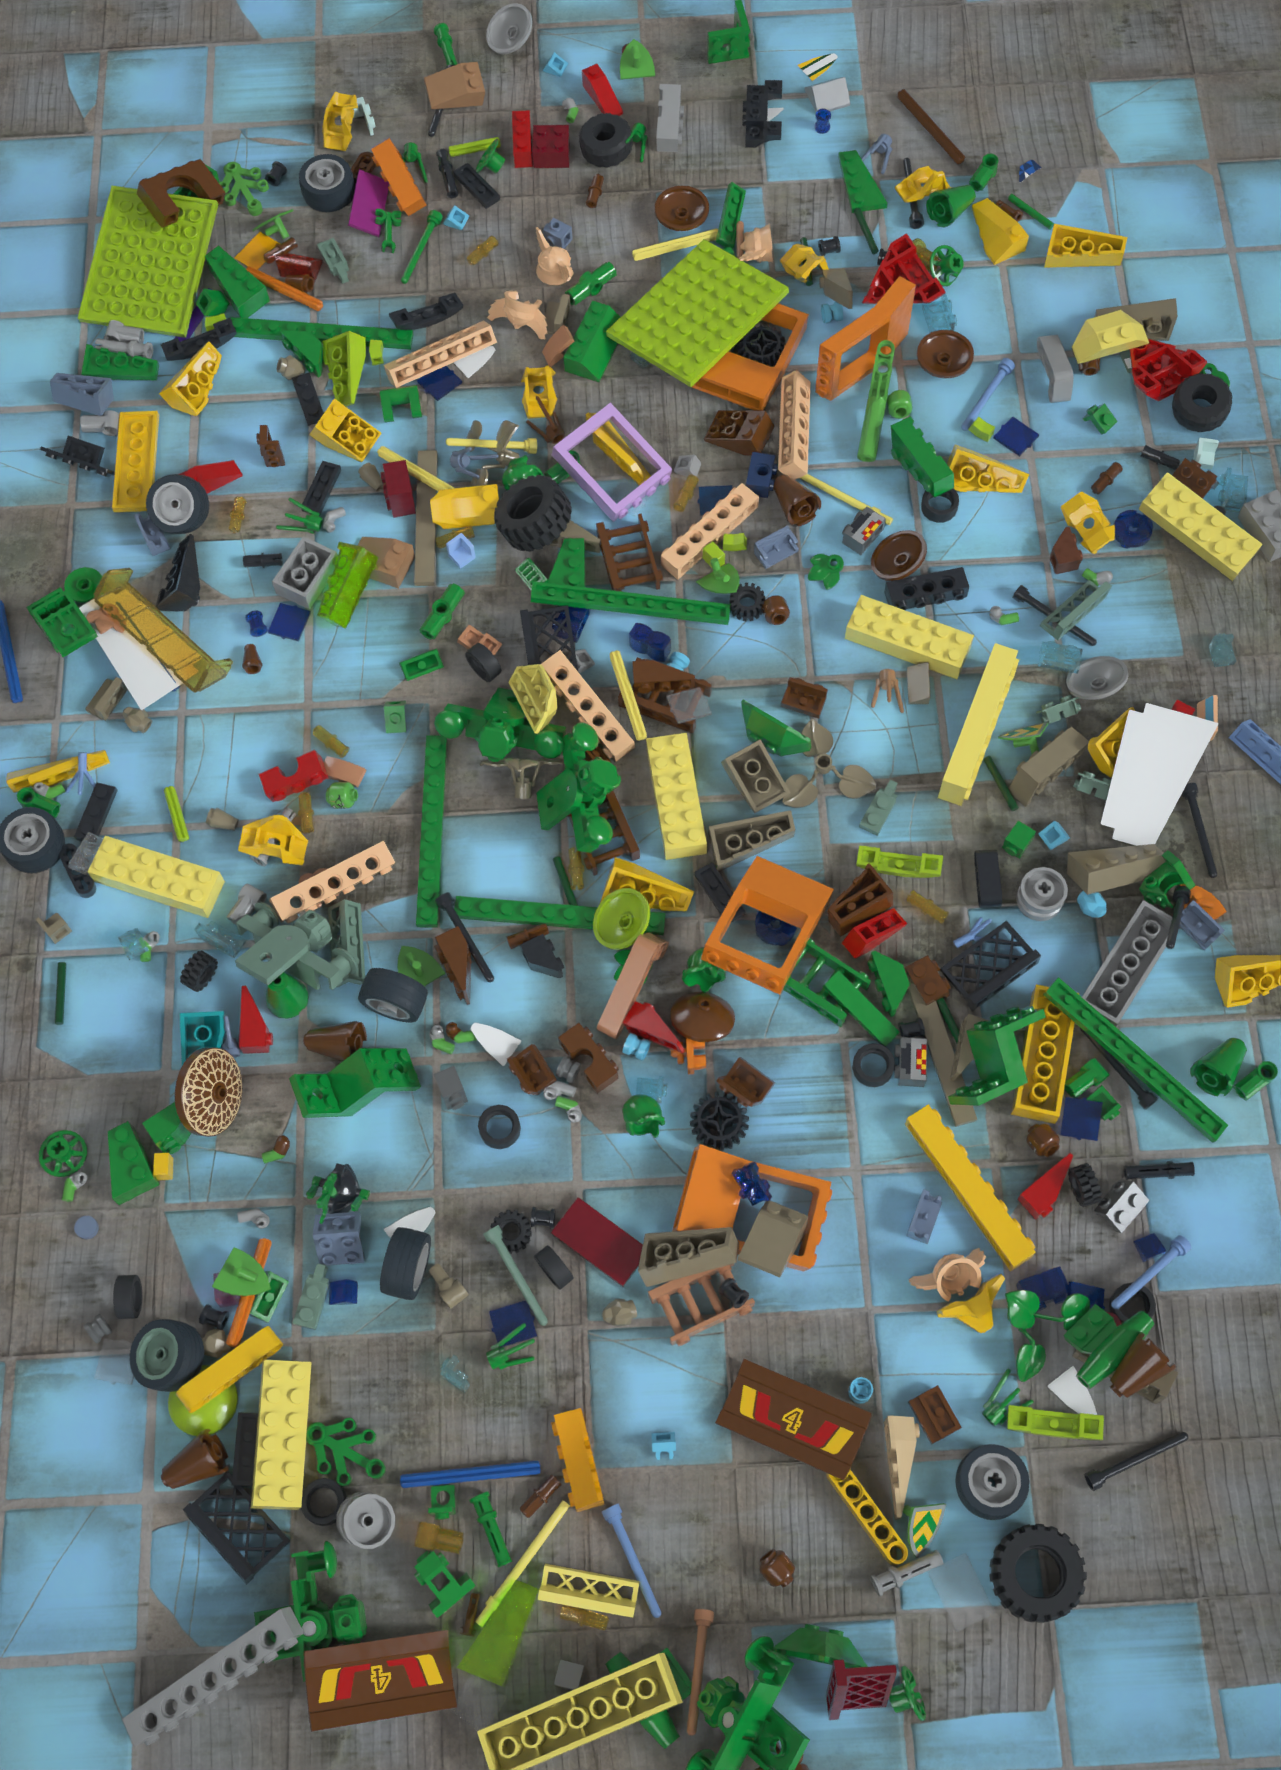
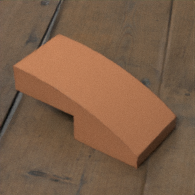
M562 325L553 334L542 351L550 367L565 356L563 351L575 342L568 327Z
M471 625L467 626L457 640L459 644L467 649H470L476 643H481L494 656L503 645L486 633L484 635Z
M329 756L324 761L328 779L350 782L357 788L367 771L356 764Z

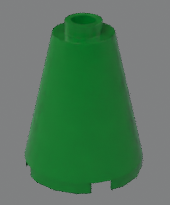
M963 185L934 191L929 195V200L926 202L927 213L931 220H935L938 223L936 224L937 226L943 228L950 226L974 202L976 198L975 190L970 185Z
M283 972L266 986L265 1002L267 1008L278 1018L289 1019L296 1017L306 1008L309 999L308 991L300 980Z
M1229 1038L1197 1060L1190 1068L1191 1077L1195 1076L1198 1080L1196 1082L1197 1086L1213 1096L1218 1097L1219 1094L1226 1096L1234 1085L1246 1055L1247 1048L1245 1043L1238 1038Z

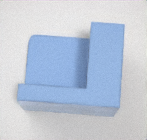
M462 533L446 543L448 556L460 569L476 558L473 544Z

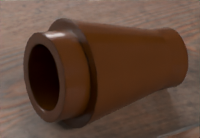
M308 274L287 275L285 278L286 284L305 293L313 290L314 279Z
M247 644L244 647L242 667L248 674H257L262 668V662L254 644Z

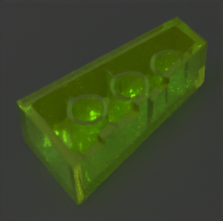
M339 542L337 548L340 551L338 557H334L332 563L335 568L333 574L328 577L329 588L323 594L317 616L334 626L346 629L379 557L361 546Z
M516 1580L457 1668L505 1687L537 1602L539 1589Z

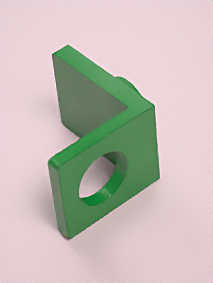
M406 700L387 701L385 703L386 733L407 731L405 718Z
M454 1485L431 1487V1508H428V1513L431 1516H435V1520L449 1519V1515H456ZM441 1491H446L450 1495V1500L446 1505H440L436 1500L437 1494Z

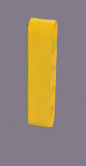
M270 1326L264 1327L184 1384L176 1392V1396L189 1413L195 1412L263 1363L264 1360L278 1352L283 1346L282 1341Z
M849 1471L845 1481L826 1473V1477L885 1560L891 1565L902 1564L908 1556L906 1545L853 1472ZM848 1486H853L857 1489V1498L851 1499L846 1495V1488ZM861 1507H870L873 1512L872 1518H863L860 1514ZM882 1526L887 1530L886 1539L876 1537V1527ZM892 1547L901 1549L902 1558L900 1560H895L891 1557L890 1549Z

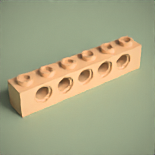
M483 320L383 366L390 383L397 388L497 343L491 325Z
M798 370L782 377L778 470L794 480L808 474L811 382Z
M743 483L737 488L734 487L726 498L719 500L710 512L707 511L697 524H692L688 532L683 536H679L670 548H666L662 552L661 566L676 579H680L702 559L703 548L712 541L717 545L723 540L724 534L732 532L758 508L759 496Z
M561 650L541 664L554 684L556 694L566 699L567 702L565 704L572 713L575 711L578 714L579 718L577 719L580 723H587L595 729L599 742L604 747L602 750L609 759L613 758L617 762L635 748L632 738ZM561 673L567 675L563 680L557 679V676ZM576 688L579 690V693L576 695L569 694L571 689ZM584 704L592 706L587 711L581 709ZM597 719H602L604 721V723L601 726H596L593 724L594 721ZM613 734L616 736V739L610 742L606 740V737Z
M382 841L270 898L269 901L280 922L286 921L289 924L299 918L298 914L318 909L317 904L323 901L325 904H328L337 899L335 895L341 892L345 895L355 890L354 885L360 882L365 885L374 880V875L380 873L382 876L392 871L391 866L395 864V861L385 842ZM366 860H374L376 868L373 870L368 869L365 864ZM347 870H356L358 877L350 879L347 876ZM334 878L338 880L339 887L336 889L330 888L328 885L329 879ZM317 888L320 891V897L312 898L309 895V890ZM292 898H299L302 902L301 907H292L290 900Z

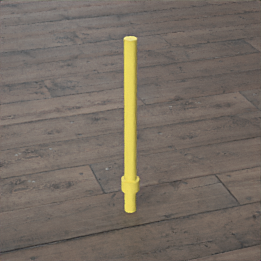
M809 474L800 477L803 481L861 511L869 507L886 518L885 524L891 525L893 518L881 513L880 509L874 506L870 507Z
M562 1500L494 1596L490 1595L485 1602L486 1607L475 1620L478 1625L483 1627L493 1612H497L502 1604L500 1602L570 1507L565 1501Z

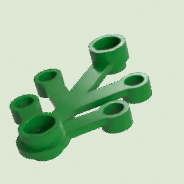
M345 1418L343 1422L325 1426L320 1422L312 1423L307 1427L306 1441L315 1447L318 1461L317 1471L320 1474L328 1475L332 1470L331 1463L326 1459L324 1445L333 1451L338 1473L336 1480L342 1487L349 1486L352 1481L351 1475L347 1472L344 1456L365 1468L367 1475L373 1479H379L385 1474L386 1467L381 1460H369L349 1448L362 1443L373 1444L376 1441V1433L373 1430L366 1429L361 1434L335 1440L330 1435L342 1431L347 1433L354 1432L357 1427L356 1421L352 1418ZM348 1421L353 1422L351 1429L345 1428V1424ZM315 1431L321 1432L320 1438L314 1439L313 1434ZM367 1433L373 1434V1438L370 1441L365 1440ZM323 1463L328 1464V1469L325 1472H322L320 1469ZM376 1465H379L381 1468L378 1474H374L372 1471ZM347 1475L348 1481L346 1483H341V1476Z

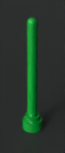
M430 210L427 216L428 224L401 278L403 284L408 282L434 227L440 225L443 219L442 214L437 210Z

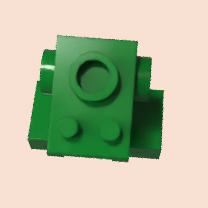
M1167 850L1162 854L1165 862L1149 874L1139 888L1147 903L1151 905L1158 904L1163 909L1165 907L1173 908L1166 895L1172 887L1183 885L1191 890L1196 886L1180 859Z
M426 1551L416 1560L417 1565L414 1568L417 1572L414 1576L422 1586L427 1584L437 1598L428 1605L437 1618L476 1586L467 1572L456 1580L446 1567L450 1563L442 1552L437 1554L435 1551ZM443 1571L450 1581L438 1590L431 1580Z

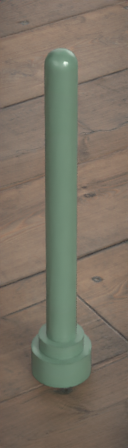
M499 1225L485 1232L483 1236L487 1242L490 1241L491 1245H495L539 1324L545 1326L548 1320L503 1243V1236L501 1235L503 1232Z

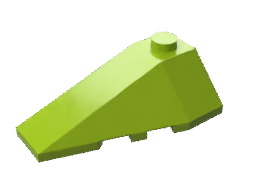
M351 331L323 341V360L329 368L328 376L334 385L332 390L335 399L345 407L355 402L366 357L365 337Z

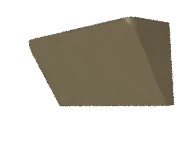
M928 662L907 667L908 704H929L930 681Z

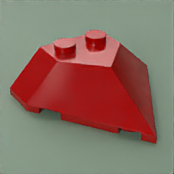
M906 233L890 243L888 252L884 260H882L862 304H877L899 276L916 285L913 303H931L946 294V291L936 277L932 278L918 257L916 246Z
M1148 339L1149 343L1129 349L1134 385L1145 395L1158 402L1174 394L1182 381L1189 376L1199 374L1207 364V360L1195 350L1187 349V351L1175 349V345Z

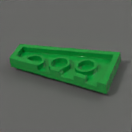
M856 150L838 152L839 164L851 213H854L856 208H861L862 212L886 209L888 203Z
M86 344L81 375L111 378V380H157L159 363L158 360L136 355L131 357L123 352L114 353L106 348L101 347V349L93 348V345Z

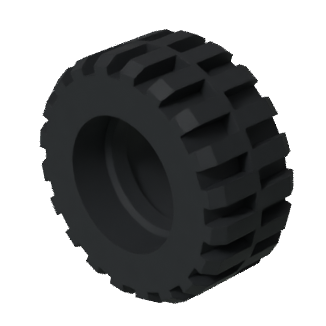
M537 475L536 477L528 476L527 479H521L517 484L511 485L510 489L507 492L505 491L502 494V498L498 500L497 508L494 511L496 527L508 543L520 551L526 550L530 552L534 551V549H543L545 545L549 546L554 539H558L561 536L560 533L565 531L567 528L566 524L571 519L572 507L570 500L556 481L548 476Z
M1028 1524L1005 1535L995 1547L994 1555L990 1559L989 1565L991 1567V1574H989L990 1582H993V1592L995 1596L998 1595L1000 1598V1604L1004 1608H1008L1015 1617H1021L1024 1621L1049 1622L1066 1616L1080 1602L1079 1598L1084 1594L1086 1588L1083 1586L1084 1581L1087 1580V1572H1084L1083 1569L1085 1561L1084 1557L1080 1558L1078 1551L1080 1549L1078 1546L1069 1541L1070 1537L1066 1533L1061 1534L1053 1526L1046 1527L1044 1524ZM1039 1549L1047 1552L1058 1566L1060 1574L1059 1584L1056 1590L1046 1597H1034L1027 1594L1017 1581L1015 1574L1017 1560L1028 1550Z

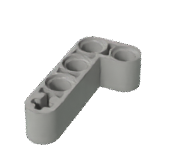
M1059 336L1038 337L1037 350L1049 378L1050 403L1070 401L1074 379L1073 370Z

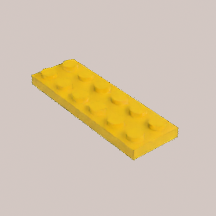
M158 411L120 412L112 502L114 513L147 511L146 499L148 491L155 482L159 426Z

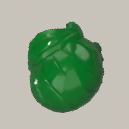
M527 455L510 460L508 468L502 476V483L506 491L510 489L511 485L517 484L521 479H527L528 476L536 477L537 475H543L541 469L536 465L526 464L528 460Z
M704 947L689 956L686 965L687 970L682 972V980L689 987L696 984L700 985V990L706 993L715 983L723 982L726 979V971L701 960Z
M644 1094L631 1096L624 1103L622 1113L626 1123V1131L632 1136L651 1133L653 1138H657L659 1135V1125H665V1118L662 1117L659 1103L651 1096Z

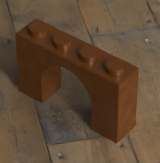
M201 159L189 161L185 165L174 167L164 173H158L154 177L142 179L137 189L138 197L161 228L178 221L180 210L167 193V190L170 188L184 187L190 189L198 198L217 200L219 205L223 204L226 193Z

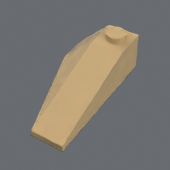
M887 1416L883 1424L894 1518L898 1520L902 1517L917 1442L916 1438L920 1437L918 1423H914V1417Z

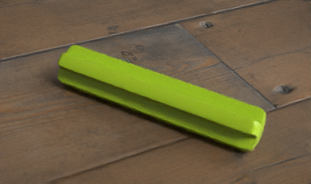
M494 137L449 146V154L451 157L485 151L496 139L499 140L496 148H500V138Z
M173 786L165 787L163 791L179 842L189 840V835L176 790Z

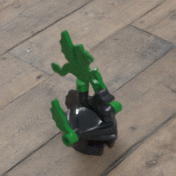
M336 1163L334 1170L326 1179L314 1176L312 1186L306 1192L307 1198L313 1199L318 1188L322 1187V1195L316 1201L317 1208H322L323 1210L319 1221L320 1224L324 1222L327 1209L329 1214L347 1213L350 1210L355 1212L360 1208L362 1200H368L370 1190L360 1188L351 1166Z

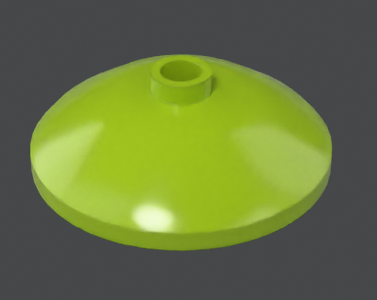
M631 888L618 889L606 896L598 906L593 919V931L596 939L603 946L612 950H621L633 945L640 934H644L650 920V907L647 899L640 892Z
M202 1365L200 1373L211 1365ZM235 1383L193 1413H189L176 1396L177 1391L170 1392L168 1398V1409L172 1421L180 1430L193 1436H197L205 1429L211 1430L209 1432L210 1435L222 1430L232 1420L238 1405V1391Z

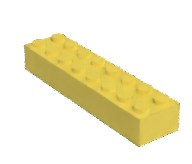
M997 643L994 644L944 775L938 795L939 799L962 806L964 799H969L972 786L976 780L978 770L982 764L999 714L1020 660L1016 658L1018 650Z
M658 1653L481 1729L477 1733L489 1770H526L683 1702L665 1653Z

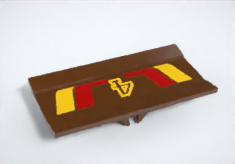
M743 1359L736 1380L715 1424L845 1481L870 1423L872 1413Z
M448 1630L304 1651V1672L311 1732L457 1707L450 1661Z

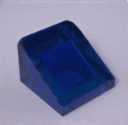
M1155 1233L1133 1241L1143 1263L1167 1252Z
M344 1279L330 1282L329 1305L357 1304V1281Z

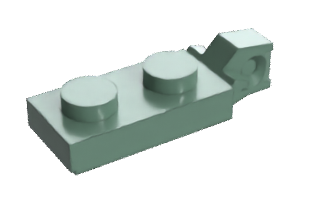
M334 238L318 243L317 248L333 276L338 275L342 284L348 282L349 279L346 272L349 271L348 264Z
M890 780L885 789L880 788L877 791L859 824V828L876 836L879 835L896 803L898 795L894 794L897 788V782Z
M317 1263L314 1274L308 1275L293 1320L294 1325L316 1330L329 1289V1279L325 1278L328 1270L326 1265Z

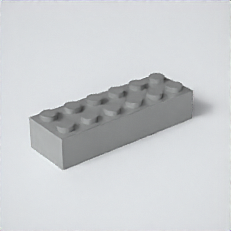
M1144 900L1082 996L1085 1001L1115 1027L1166 948L1172 917Z

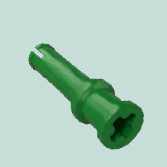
M439 23L433 30L438 38L437 44L442 48L447 65H457L452 48L453 40L448 33V25Z
M488 1491L471 1498L469 1501L474 1505L478 1515L477 1522L483 1525L497 1561V1566L500 1568L513 1561L510 1558L495 1519L497 1518V1512L492 1508Z

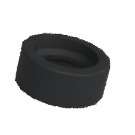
M955 489L939 495L951 502V507L946 510H937L931 507L929 499L933 498V496L925 491L922 497L921 511L926 518L936 523H944L956 515L959 506V495Z
M476 643L466 651L465 656L469 665L484 681L491 682L501 673L502 669L498 660L483 644Z
M876 1043L866 1044L858 1049L855 1054L852 1070L860 1083L875 1088L883 1086L890 1080L894 1072L895 1060L893 1054L885 1046ZM867 1054H878L884 1058L887 1065L884 1074L879 1077H870L862 1071L861 1060Z
M490 1106L482 1113L478 1122L479 1134L484 1143L491 1148H508L520 1136L521 1126L518 1115L508 1106ZM496 1115L507 1116L513 1126L509 1136L503 1139L492 1138L486 1128L490 1118Z
M549 1245L534 1255V1259L559 1290L574 1279L567 1266Z
M119 1275L115 1280L113 1305L118 1319H134L140 1315L142 1308V1285L138 1275Z
M1133 1282L1123 1284L1110 1297V1313L1116 1314L1121 1324L1129 1318L1122 1314L1120 1308H1112L1111 1303ZM1143 1286L1137 1294L1145 1301V1313L1152 1318L1156 1309L1155 1299L1150 1290Z
M327 1478L316 1479L309 1483L302 1492L301 1511L305 1518L315 1525H332L336 1523L337 1512L341 1503L347 1498L343 1487L334 1480ZM320 1488H329L337 1496V1507L328 1516H317L310 1508L311 1496Z

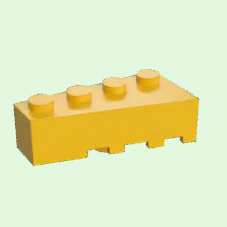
M1054 224L1044 268L1120 266L1128 237Z

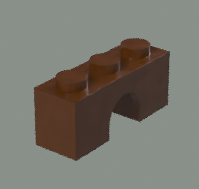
M577 1023L558 1037L559 1044L571 1060L580 1055H588L593 1059L592 1064L584 1070V1077L598 1094L618 1079L617 1071L619 1068L612 1059L609 1061L606 1058V1051L600 1043L596 1044L592 1040L593 1034L588 1027L585 1026L583 1028L580 1023Z

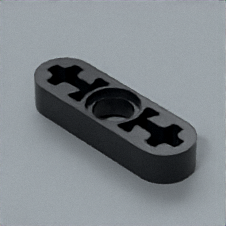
M70 843L63 845L59 856L75 890L83 898L93 896L96 892V885L88 873V868L79 850ZM68 851L72 852L71 854L74 858V861L72 862L67 856ZM75 867H83V871L81 874H72V871ZM82 880L88 885V890L84 891L81 883Z

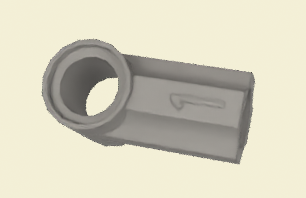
M111 320L104 335V340L127 343L134 340L137 343L143 344L144 330L142 328L125 326L117 320Z
M109 410L105 411L101 416L83 415L80 418L82 432H102L108 436L118 435L120 414Z
M245 884L238 895V901L227 915L228 920L237 925L236 922L246 914L251 916L255 911V904L258 902L264 903L267 894L250 884Z

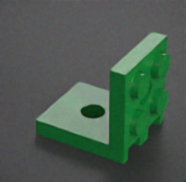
M735 0L734 28L707 33L708 64L749 58L748 47H750V40L748 35L750 27L742 0Z

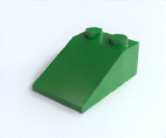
M175 1102L142 1123L154 1143L163 1153H176L191 1135V1132L183 1126L178 1117Z

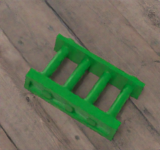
M809 938L795 967L806 952L817 960L801 981L797 982L790 975L783 990L837 1026L842 1027L847 1017L844 1008L839 1003L833 1005L828 1002L826 997L829 993L824 988L819 993H814L809 989L808 985L824 964L835 970L831 977L839 970L847 979L853 982L852 984L857 989L861 987L867 991L871 980L865 973L852 969L815 945V942Z

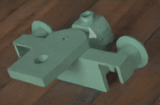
M258 902L255 904L256 913L252 917L246 914L236 922L239 935L249 931L253 934L255 942L251 948L235 960L236 967L267 986L286 971L316 990L320 989L319 977L323 975L328 978L329 987L333 990L343 981L342 979L347 974H355L357 971V963L354 957L345 949L334 948L332 950L333 960L330 963L310 952L317 953L332 940L330 924L325 917L315 911L308 910L296 920L293 926H278L279 919L274 909L266 903Z

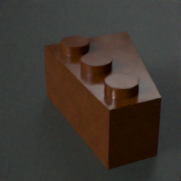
M868 863L860 876L853 880V884L846 891L844 890L828 908L829 923L841 937L850 932L852 928L892 907L893 892L871 864Z

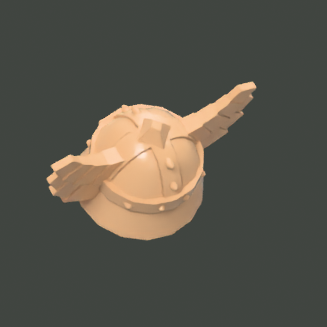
M770 223L762 228L756 227L752 232L744 233V242L740 245V249L745 251V254L739 257L740 261L773 262Z
M536 227L537 239L542 250L538 256V265L536 267L538 278L548 285L566 283L574 274L570 267L571 257L569 253L563 248L550 246L541 230Z
M506 291L504 293L505 298L497 299L495 303L491 304V308L488 310L490 315L487 317L489 320L493 321L499 317H507L515 329L528 325L536 332L539 339H546V327L548 326L545 321L546 317L538 309L542 304L541 300H537L534 304H530L529 301L523 303L517 301L519 299L517 291Z
M980 1248L972 1250L966 1257L959 1254L944 1255L937 1262L932 1273L913 1276L909 1279V1282H911L912 1286H916V1289H937L940 1296L949 1302L951 1294L957 1293L959 1296H962L964 1294L963 1290L969 1284L970 1286L980 1288L982 1277L979 1268L985 1264L986 1256L984 1251H980Z

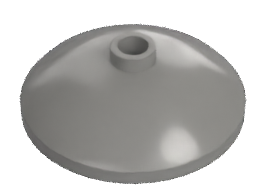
M512 3L502 7L495 13L489 22L486 33L487 43L494 52L503 55L510 54L523 46L532 29V16L529 10L522 4Z
M1110 656L1093 657L1080 662L1071 669L1066 679L1067 688L1071 694L1081 699L1099 700L1107 698L1118 692L1128 680V669L1126 664L1118 658Z

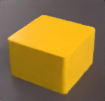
M169 1152L154 1153L153 1175L157 1180L173 1179V1157Z

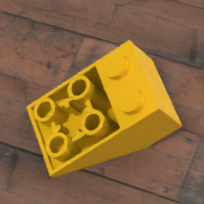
M334 398L309 435L325 447L363 462L381 435V432Z

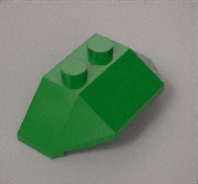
M743 699L741 701L747 737L752 743L761 739L769 753H776L779 756L810 751V738L748 703L746 700Z

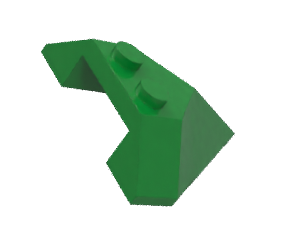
M805 1624V1628L800 1627L775 1645L773 1649L774 1652L782 1653L787 1658L792 1659L801 1658L833 1665L834 1660H844L845 1668L868 1667L851 1640L843 1636L844 1632L829 1629V1632L819 1631V1626Z

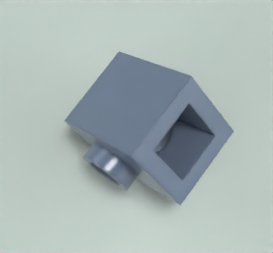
M555 218L544 226V238L550 246L565 249L572 241L571 226Z

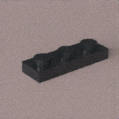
M469 163L453 171L454 177L485 209L500 201V195Z
M310 373L292 377L307 425L317 424L324 413Z
M322 461L302 503L304 506L321 515L341 472V466Z
M96 782L74 835L76 840L96 844L118 791L116 787Z
M711 862L695 871L694 876L720 915H722L733 892ZM741 905L731 923L745 915L746 912Z
M238 1412L231 1486L253 1487L258 1413Z

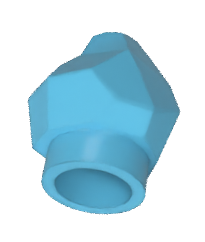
M1082 891L1079 894L1077 903L1080 904L1083 914L1095 918L1106 914L1107 903L1099 892L1087 895Z

